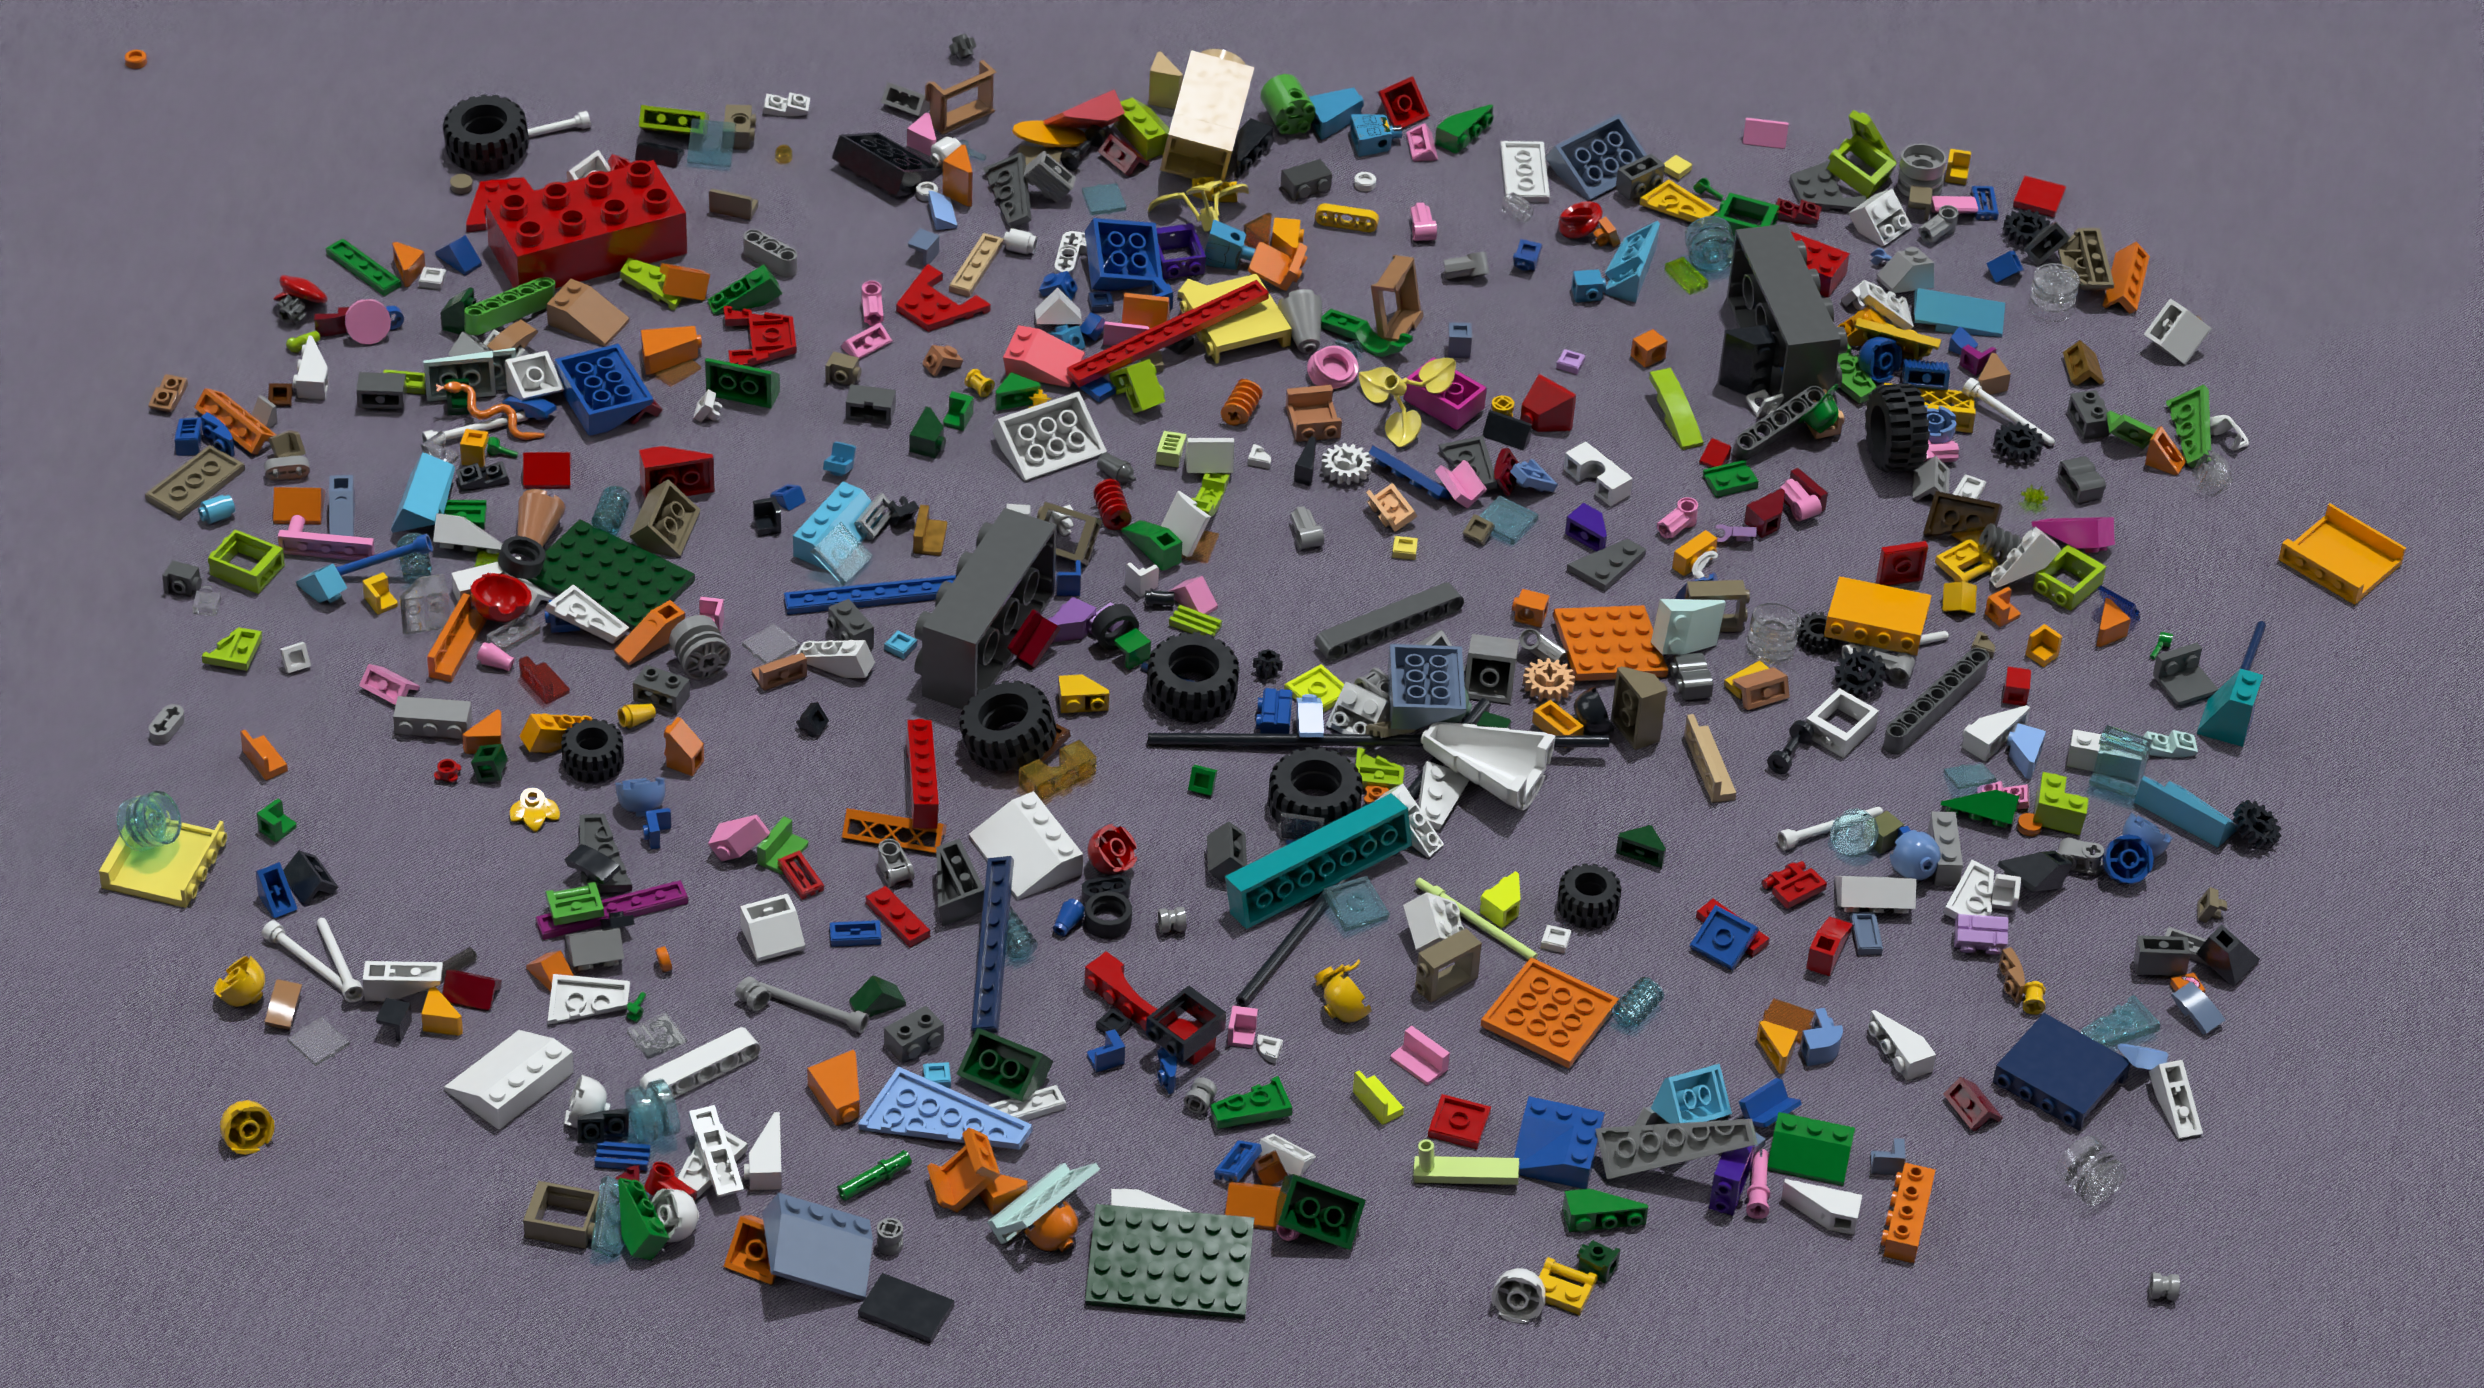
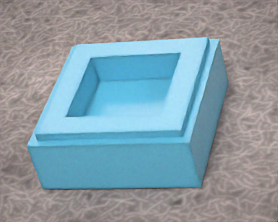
M897 631L884 644V650L905 659L917 647V639Z
M949 1062L923 1064L924 1078L951 1088Z

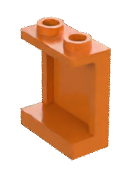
M970 1127L962 1133L966 1145L943 1166H937L933 1163L927 1166L930 1175L929 1180L935 1190L936 1201L941 1207L948 1208L957 1213L1000 1176L988 1136Z

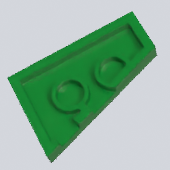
M1279 1076L1271 1079V1083L1265 1086L1258 1084L1251 1087V1092L1244 1095L1234 1094L1211 1104V1115L1217 1129L1292 1116L1293 1107Z

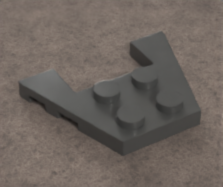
M1830 160L1790 175L1789 182L1798 202L1800 203L1801 199L1821 206V211H1829L1830 208L1841 209L1843 213H1849L1867 200L1865 196L1843 198L1833 177L1836 175L1826 169Z

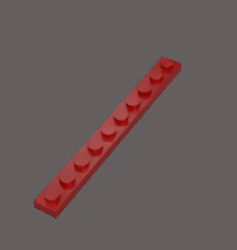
M1254 280L1067 367V375L1078 387H1081L1268 300L1269 292L1257 280Z

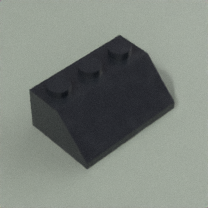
M1768 325L1725 330L1718 375L1719 385L1745 396L1761 390H1766L1769 393L1776 341Z

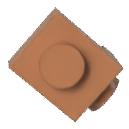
M932 345L923 360V365L932 375L937 376L942 366L960 368L963 359L957 354V350L951 346Z

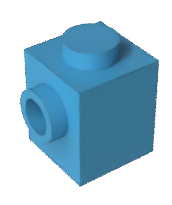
M1599 269L1573 271L1571 289L1575 302L1602 301V293L1606 291V280L1601 277Z

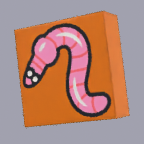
M2195 973L2171 979L2170 985L2175 992L2187 983L2193 982L2205 994V988Z

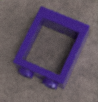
M1193 223L1156 228L1163 279L1205 274L1206 256ZM1189 247L1192 254L1191 257L1165 260L1161 250Z
M1755 1145L1722 1153L1713 1177L1709 1209L1734 1216L1751 1172Z

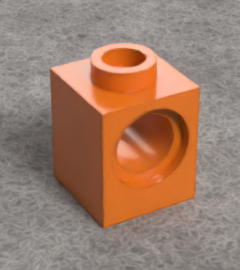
M1652 329L1633 338L1631 357L1646 368L1666 358L1668 341Z
M1522 589L1519 598L1515 597L1512 604V611H1515L1514 621L1542 628L1548 613L1550 595Z

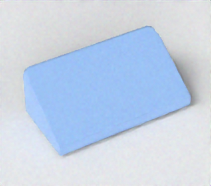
M930 190L929 206L935 230L957 228L950 197Z
M2122 1043L2118 1044V1049L2134 1067L2152 1070L2159 1064L2167 1063L2168 1053L2165 1051Z

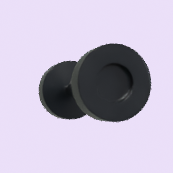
M1091 125L1085 131L1087 140L1081 143L1076 148V151L1066 149L1060 155L1061 163L1065 168L1072 171L1076 170L1082 164L1080 155H1083L1091 145L1100 147L1104 144L1107 137L1101 127Z
M1802 720L1795 721L1789 728L1792 738L1784 747L1783 752L1777 750L1770 754L1767 763L1772 771L1778 774H1786L1790 770L1792 760L1789 756L1799 743L1806 744L1814 736V730L1807 722Z

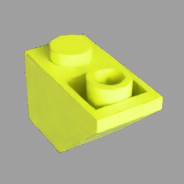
M1516 871L1508 877H1503L1493 888L1484 891L1480 898V913L1501 929L1519 916L1520 882L1519 873Z

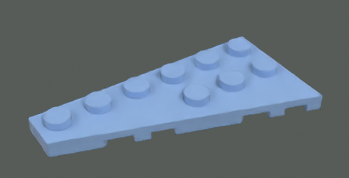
M901 1067L896 1069L858 1123L859 1130L961 1143H965L962 1133L970 1127L987 1135L990 1145L993 1147L1020 1150L1033 1131L1032 1124Z

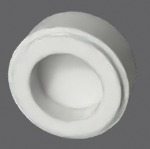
M1360 172L1354 178V186L1359 191H1372L1376 187V177L1369 172Z
M932 182L918 184L916 187V197L921 201L929 202V191L938 193L937 185Z

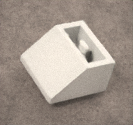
M1893 189L1873 195L1848 213L1857 231L1880 246H1885L1912 227Z
M2170 298L2144 335L2153 344L2186 365L2212 328Z
M1345 682L1326 726L1342 734H1365L1367 725L1389 721L1390 701L1360 686Z
M788 893L740 906L741 929L757 962L805 949L797 911Z
M1425 893L1403 905L1414 945L1418 951H1423L1464 929L1459 917V907L1454 901Z

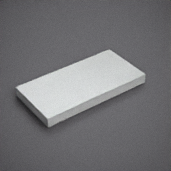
M1501 141L1500 151L1506 202L1549 203L1550 195L1544 142Z

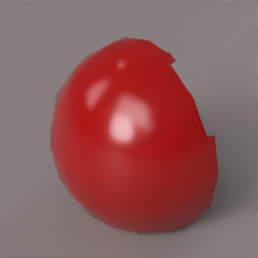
M483 574L482 577L476 579L470 585L471 602L479 614L490 621L504 623L519 618L526 611L532 599L531 591L526 584L517 578L505 574Z

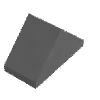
M2056 221L2043 228L2027 245L2024 251L2039 266L2069 241L2071 236Z

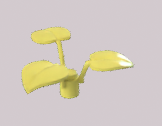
M1212 181L1204 185L1192 187L1186 191L1187 195L1201 192L1205 208L1200 210L1201 214L1197 212L1184 192L1156 198L1150 203L1148 211L1150 212L1154 207L1165 201L1184 199L1196 216L1197 221H1201L1204 232H1208L1211 230L1213 220L1219 221L1218 199L1233 193L1249 194V189L1246 184H1237L1211 195L1212 199H1214L1213 210V206L1209 207L1205 190L1210 191L1212 188L1221 186L1223 183L1222 181Z
M1439 358L1426 363L1419 371V377L1423 382L1408 380L1407 378L1401 379L1388 367H1379L1359 372L1361 388L1370 401L1384 403L1388 400L1390 394L1397 400L1402 413L1396 412L1392 414L1385 424L1387 437L1397 447H1404L1410 444L1419 434L1422 425L1419 413L1415 410L1406 412V408L1400 399V396L1406 392L1407 384L1419 387L1426 385L1427 391L1432 394L1443 393L1451 386L1454 380L1456 361L1454 359Z

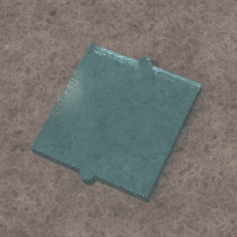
M1117 183L1098 184L1097 186L1082 188V193L1091 215L1111 214V212L1125 211L1127 208Z
M1982 762L1968 765L1962 764L1957 767L1944 769V774L1958 790L1996 783V777Z

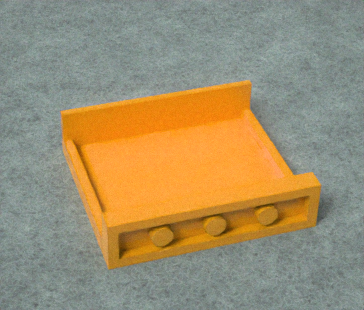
M2329 503L2325 516L2294 542L2287 538L2282 543L2278 560L2355 605L2402 565L2406 547Z
M1839 576L1827 616L1824 637L1917 656L1932 595Z

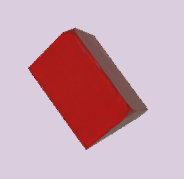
M1712 438L1699 463L1711 468L1725 465L1730 459L1731 446Z

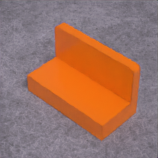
M661 263L659 272L666 275L662 291L664 294L705 300L710 274L699 269Z
M245 729L240 731L242 751L265 780L288 771L287 763L264 735L253 739Z

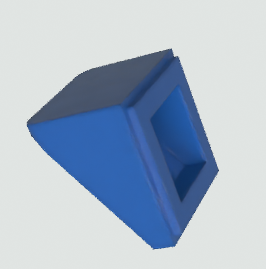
M1090 312L1080 326L1081 333L1096 342L1104 330V323L1107 321L1103 317Z
M1959 327L1950 338L1948 350L1961 355L1964 346L1969 344L1976 349L1978 343L1962 327Z
M787 484L770 494L771 497H776L778 504L788 511L806 501L802 488L799 485Z

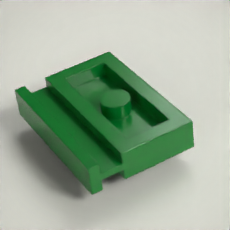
M1745 460L1704 469L1702 475L1703 478H1706L1707 484L1716 498L1758 488L1759 483L1750 467L1746 466Z
M447 500L444 514L465 517L479 528L485 529L487 500Z

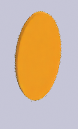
M1023 121L1015 124L1012 129L1013 134L1020 139L1043 145L1045 148L1076 147L1087 140L1085 132L1078 128L1045 125L1044 121Z

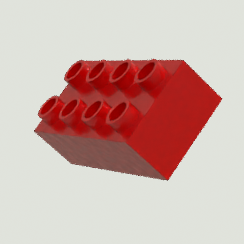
M643 160L634 161L628 167L609 172H591L582 179L566 183L552 182L543 189L523 194L509 193L500 200L486 203L488 245L513 288L541 277L553 279L555 281V288L563 287L570 279L582 282L620 272L628 258L650 264L687 254L686 211L654 160L648 162Z

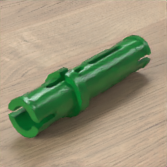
M902 1150L887 1160L882 1159L878 1161V1165L837 1186V1191L840 1197L847 1201L884 1179L889 1180L893 1178V1174L907 1166H911L912 1160L909 1154Z

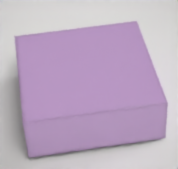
M1564 349L1557 361L1556 368L1578 374L1585 362L1586 355Z

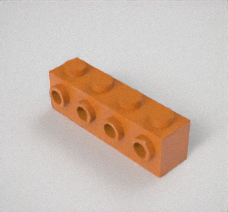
M1905 1163L1903 1173L1897 1172L1894 1187L1899 1189L1898 1192H1892L1890 1206L1894 1207V1211L1888 1210L1885 1225L1890 1227L1889 1230H1883L1880 1244L1885 1246L1884 1257L1915 1263L1936 1169Z

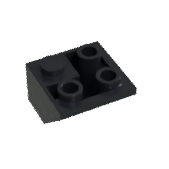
M2054 850L1999 861L1997 866L2004 870L2005 875L2021 877L2022 887L2027 891L2036 892L2061 889L2073 863Z
M2222 924L2196 952L2203 961L2233 987L2260 960Z

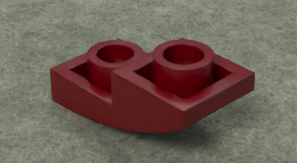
M1778 198L1775 205L1779 206V220L1800 224L1817 223L1822 208L1802 199L1799 205Z
M338 307V313L315 314V331L319 332L320 337L347 333L345 315L349 307Z
M1509 448L1501 449L1494 468L1495 480L1506 496L1511 494L1517 483L1516 478L1510 471L1515 464L1519 463Z

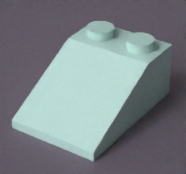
M1660 599L1651 643L1661 654L1679 655L1716 646L1726 601Z

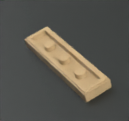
M983 233L950 283L949 292L970 297L1004 245V239Z

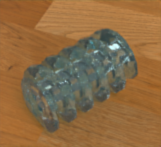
M620 486L605 488L592 517V527L604 530L614 536L617 535L631 501L630 493Z
M409 533L404 535L398 541L397 548L413 543V540H416L417 536L422 534ZM414 552L399 557L403 578L406 582L418 585L427 582L431 578L432 564L430 563L429 553L422 555L421 553L417 554Z
M1010 907L1006 952L1011 959L1022 960L1035 952L1038 942L1033 938L1031 932H1028L1027 927L1023 925L1024 923L1019 919L1017 913Z
M1641 977L1612 1007L1613 1018L1622 1027L1639 1026L1642 1020L1653 1011V1008H1656L1659 1002L1664 999V992L1652 979Z

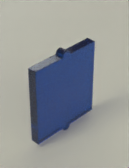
M2102 585L2099 586V595L2104 603L2106 598L2111 599L2126 615L2139 621L2141 618L2140 611L2137 610L2133 602Z

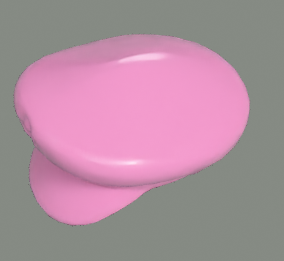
M1328 346L1318 350L1310 357L1307 364V372L1311 381L1316 386L1332 385V389L1349 385L1356 379L1359 371V365L1355 356L1348 349L1340 346Z

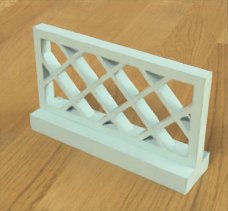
M1062 1163L987 1223L1001 1244L1007 1243L1099 1171L1100 1168L1097 1163L1069 1170L1067 1165Z

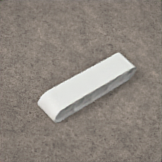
M737 1028L646 1073L640 1080V1087L656 1105L664 1104L751 1061L759 1054L761 1046L746 1028Z

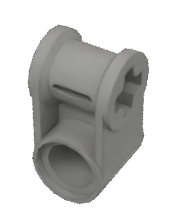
M1373 668L1368 675L1358 677L1355 680V685L1389 700L1388 676L1379 668Z
M2073 838L2061 840L2057 852L2073 863L2069 871L2088 875H2098L2103 870L2101 858L2104 854L2102 845L2079 841Z
M894 839L881 841L878 847V866L885 877L887 885L892 887L895 886V883L907 879L908 881H913L915 875L912 864L907 859L899 842Z

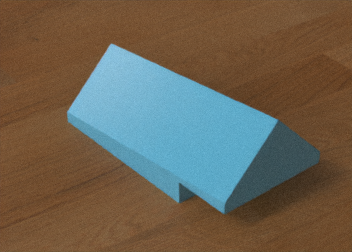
M1658 220L1624 237L1605 271V274L1610 279L1606 286V291H1603L1606 295L1636 303L1657 248L1660 228Z
M1921 288L1915 290L1914 323L1934 324L1936 332L1955 333L1959 327H1962L1969 335L2002 337L2005 313L2004 302Z
M422 452L410 474L391 527L392 533L435 525L436 513L444 514L455 471L453 464Z
M2143 776L2134 800V803L2217 848L2237 831L2236 827L2238 824L2182 786L2169 781L2164 787L2146 776Z
M1720 1064L1665 1078L1650 1109L1670 1124L1706 1122L1732 1114Z

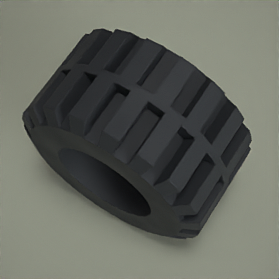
M585 719L581 720V723L576 722L572 724V727H568L565 730L561 741L563 768L569 776L573 775V779H582L586 783L589 781L599 783V780L606 781L609 780V777L616 776L617 771H621L622 764H624L623 736L621 731L616 729L614 724H608L605 720L597 721V719L587 721Z
M1584 863L1582 866H1572V870L1567 869L1559 882L1557 909L1560 911L1561 917L1566 918L1568 923H1574L1579 928L1583 926L1586 929H1591V927L1597 929L1601 928L1602 925H1609L1611 920H1615L1619 911L1622 890L1619 878H1615L1616 874L1613 871L1609 872L1608 868L1604 866L1602 868L1598 867V864L1588 865V863Z

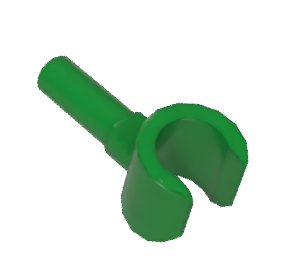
M1701 178L1693 186L1694 191L1698 194L1707 191L1720 200L1724 197L1710 187V182L1706 178Z
M489 438L487 445L489 455L494 456L501 453L515 458L518 457V452L500 446L498 438Z
M2160 633L2158 643L2150 655L2151 659L2154 660L2160 650H2162V646L2170 648L2173 634Z
M641 992L634 1003L629 1002L627 1004V1010L629 1011L626 1014L627 1018L635 1022L641 1019L644 1009L640 1005L646 997L645 992Z

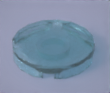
M1858 808L1848 809L1834 820L1830 831V839L1836 850L1842 855L1851 858L1861 857L1875 846L1879 827L1875 818L1867 811Z

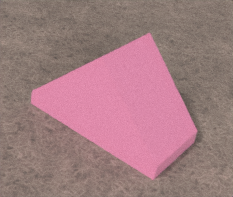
M925 113L907 128V146L931 156V147L936 143V137L930 113Z
M1203 576L1186 580L1169 590V592L1174 591V600L1182 606L1206 615L1218 609V605Z

